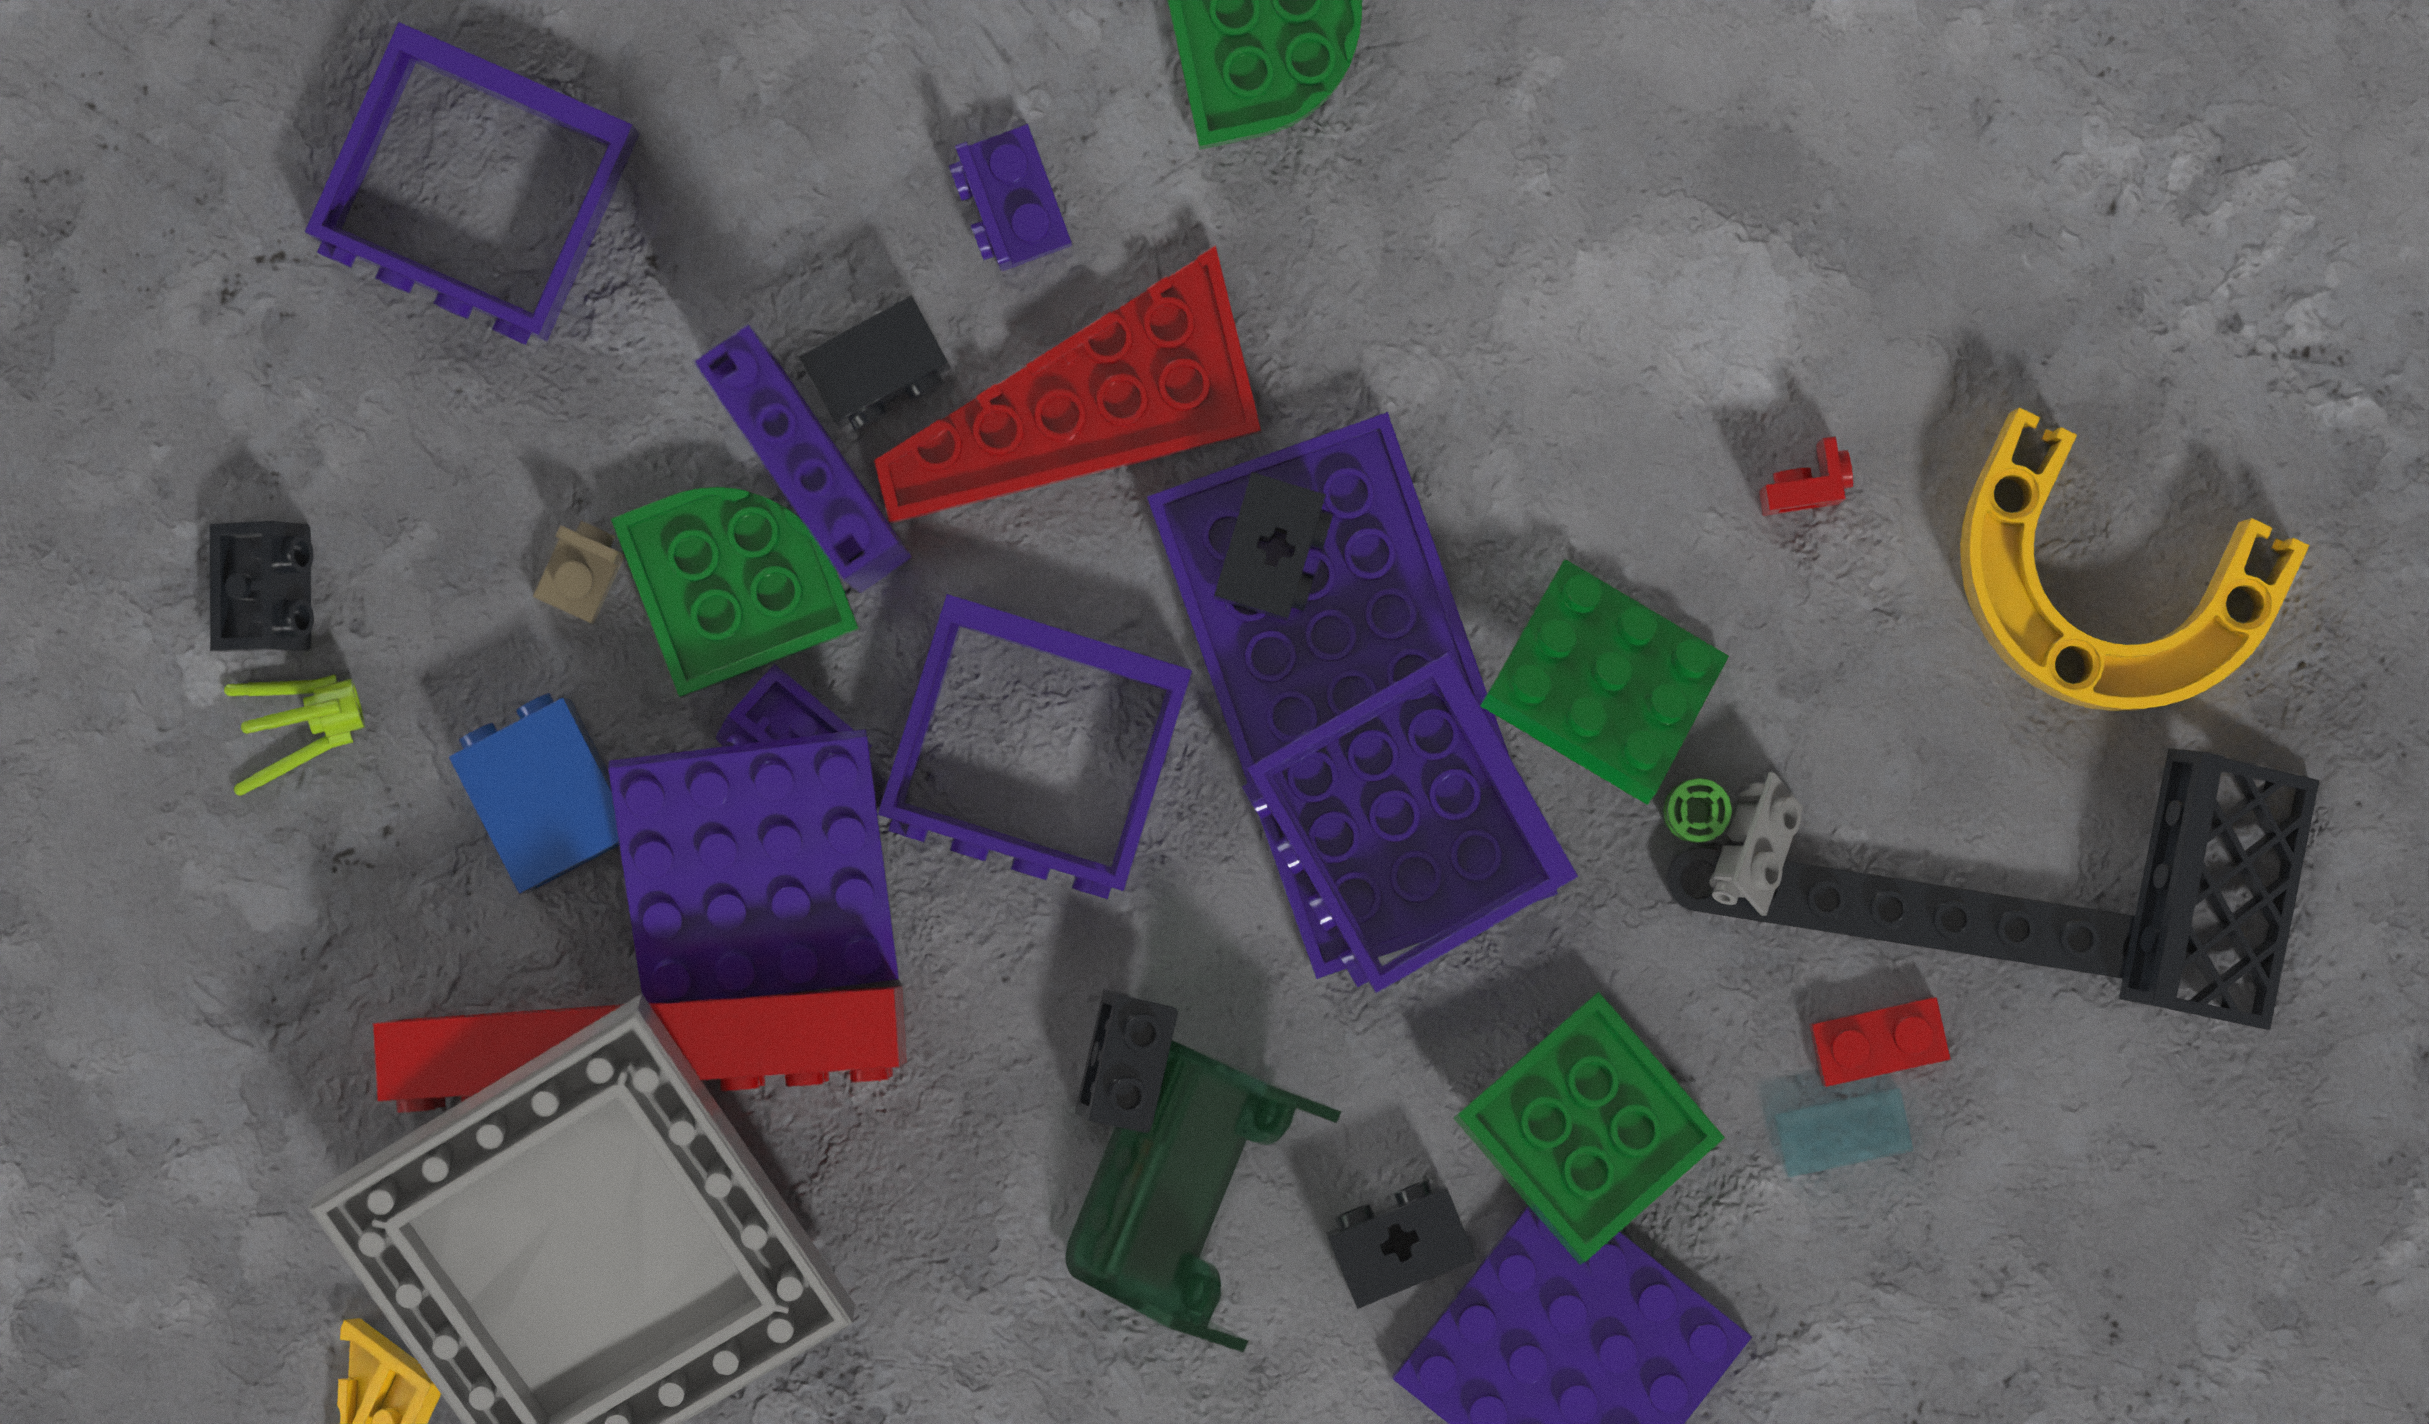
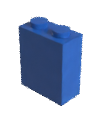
M550 693L542 695L516 709L520 720L497 731L494 723H489L461 737L459 742L463 749L449 756L519 894H528L620 846L609 772L572 700L561 698L554 702Z

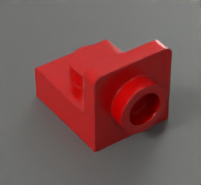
M1836 436L1822 438L1816 444L1821 477L1812 478L1811 467L1773 473L1774 484L1765 485L1759 491L1763 516L1835 506L1846 499L1844 489L1853 487L1852 464L1848 450L1838 451Z

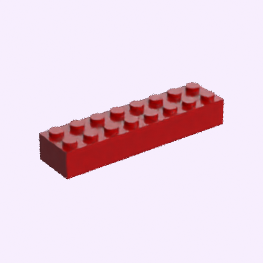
M902 986L784 993L744 997L742 999L721 998L681 1001L680 1003H648L701 1080L720 1079L721 1091L758 1089L760 1086H765V1076L785 1075L786 1087L820 1085L829 1081L830 1071L845 1070L850 1071V1082L889 1080V1077H893V1067H900L907 1062ZM624 1004L394 1019L373 1023L378 1102L396 1100L397 1113L436 1110L439 1107H446L445 1097L461 1096V1102Z

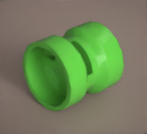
M1702 778L1682 781L1671 788L1664 798L1662 808L1664 823L1671 834L1680 840L1692 843L1710 841L1722 834L1730 823L1732 813L1730 798L1725 790L1714 781Z

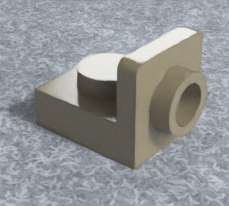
M580 520L576 531L560 525L555 536L559 538L558 543L533 597L594 624L625 555L611 548L616 536Z

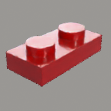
M1934 996L1809 1024L1824 1087L1951 1060L1938 1000Z

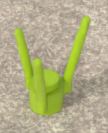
M334 674L315 680L227 684L224 687V693L227 696L314 694L303 698L304 707L243 722L241 730L246 734L307 720L313 735L325 732V736L236 784L234 792L239 796L263 786L331 748L353 743L351 731L365 728L361 703L352 678L338 682L337 676Z

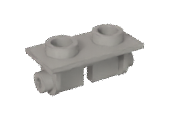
M1774 772L1768 773L1765 785L1752 783L1748 790L1740 793L1738 805L1727 835L1733 842H1745L1744 846H1723L1715 872L1710 879V885L1714 889L1712 896L1716 901L1726 905H1734L1737 903L1738 897H1743L1751 903L1760 915L1765 916L1767 915L1775 889L1780 885L1782 868L1793 836L1799 829L1803 806Z

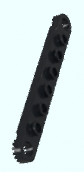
M1707 848L1685 850L1672 860L1667 870L1666 884L1670 896L1678 905L1691 911L2122 979L2126 964L2123 944L2125 939L2132 933L2135 918L2134 915L1790 861L1784 862L1780 885L1775 889L1767 915L1765 916L1760 915L1751 903L1743 897H1738L1737 903L1734 905H1726L1713 898V891L1706 897L1693 898L1683 890L1681 874L1684 868L1691 862L1703 861L1708 863L1715 871L1721 854L1720 850Z

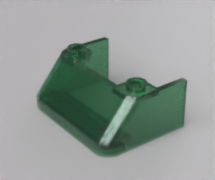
M1172 1040L1151 1130L1148 1133L1114 1127L1067 1243L1065 1260L1069 1273L1075 1279L1169 1329L1244 1353L1248 1340L1210 1321L1221 1297V1279L1217 1268L1199 1256L1246 1141L1249 1140L1260 1145L1275 1143L1289 1129L1296 1109L1334 1123L1338 1122L1342 1111L1283 1084Z

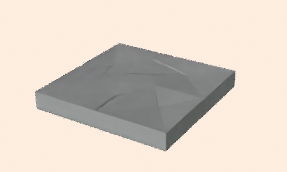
M642 994L315 1190L308 1206L310 1212L462 1424H682L853 1323L855 1303L756 1159L749 1152L745 1143Z

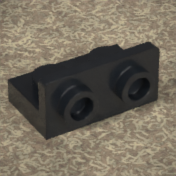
M280 521L210 524V651H309L311 649V630L314 624V614L311 607V566L314 554L311 544V528L308 524Z
M1103 989L1075 1114L1088 1121L1142 1133H1148L1151 1130L1178 1016V1011L1175 1007Z

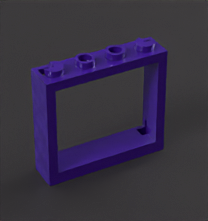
M398 22L305 229V233L321 242L317 253L330 260L352 268L355 259L358 258L379 267L375 279L408 294L411 293L414 284L437 293L433 302L434 305L465 319H469L473 309L496 319L491 330L526 345L530 335L548 341L640 133L632 124ZM416 63L607 147L534 313L342 229Z
M749 324L694 361L846 583L859 593H862L913 558L771 350ZM862 552H865L863 555H861L860 557H858L856 560H854V561L852 560L853 558H855L856 556H858V555L861 554Z
M946 594L878 815L892 819L888 830L890 832L925 842L928 831H932L953 838L950 851L986 861L989 850H993L1014 857L1011 870L1047 880L1050 869H1054L1075 876L1072 889L1108 899L1111 888L1125 891L1192 676V670ZM961 627L1166 691L1111 867L906 803Z
M1449 652L1246 769L1252 781L1242 786L1244 792L1261 820L1271 814L1276 820L1284 837L1275 841L1274 844L1292 875L1294 876L1303 870L1306 872L1316 890V893L1306 899L1325 932L1335 926L1340 931L1349 948L1338 955L1357 988L1369 982L1373 991L1378 993L1579 877ZM1434 685L1542 873L1381 965L1273 776L1427 687Z

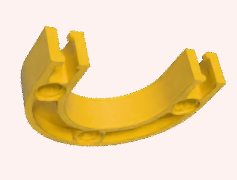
M2020 407L2010 412L1968 501L1960 542L1961 571L1969 606L1979 628L2000 658L2023 679L2053 697L2071 704L2108 711H2133L2183 701L2208 690L2238 669L2255 651L2269 631L2310 545L2295 538L2284 541L2276 538L2271 550L2281 555L2264 582L2260 578L2247 575L2244 568L2255 538L2263 537L2268 539L2273 528L2253 518L2238 522L2199 605L2174 631L2153 642L2139 645L2110 643L2089 636L2070 624L2051 604L2039 581L2034 558V539L2039 516L2077 434L2062 427L2054 431L2045 429L2041 440L2050 444L2051 447L2037 471L2033 473L2027 467L2014 464L2012 456L2022 430L2028 426L2035 429L2040 417ZM2000 479L2013 480L2021 487L2024 500L2018 512L2004 511L1996 503L1994 490ZM2235 588L2244 590L2253 600L2254 609L2252 616L2245 623L2237 622L2231 618L2227 611V597ZM2064 648L2074 649L2084 660L2085 668L2083 675L2074 684L2065 682L2056 672V658Z

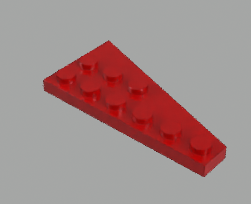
M1216 245L1172 275L1166 276L1148 287L1145 292L1113 312L1105 314L1032 360L1021 370L981 392L976 398L941 420L938 419L876 458L874 462L889 522L892 524L1261 433Z

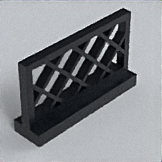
M2168 748L2119 999L2270 1030L2319 780L2224 758L2225 756L2208 752ZM2221 772L2232 774L2245 798L2225 813L2216 799ZM2253 779L2263 781L2264 783L2257 788ZM2282 786L2296 789L2291 816L2277 825L2264 800ZM2250 810H2253L2266 835L2244 850L2231 825ZM2220 835L2233 860L2211 876L2204 863L2207 843ZM2273 847L2281 861L2279 877L2265 888L2252 862ZM2240 872L2253 898L2232 913L2219 888ZM2207 898L2220 923L2199 939L2191 925L2194 908ZM2261 909L2269 924L2266 941L2252 950L2239 925ZM2228 935L2241 960L2222 975H2219L2206 951ZM2195 960L2208 986L2190 1000L2177 998L2182 969ZM2247 972H2249L2257 987L2252 1013L2239 1011L2227 990L2229 986ZM2216 998L2220 1007L2209 1005L2208 1003Z

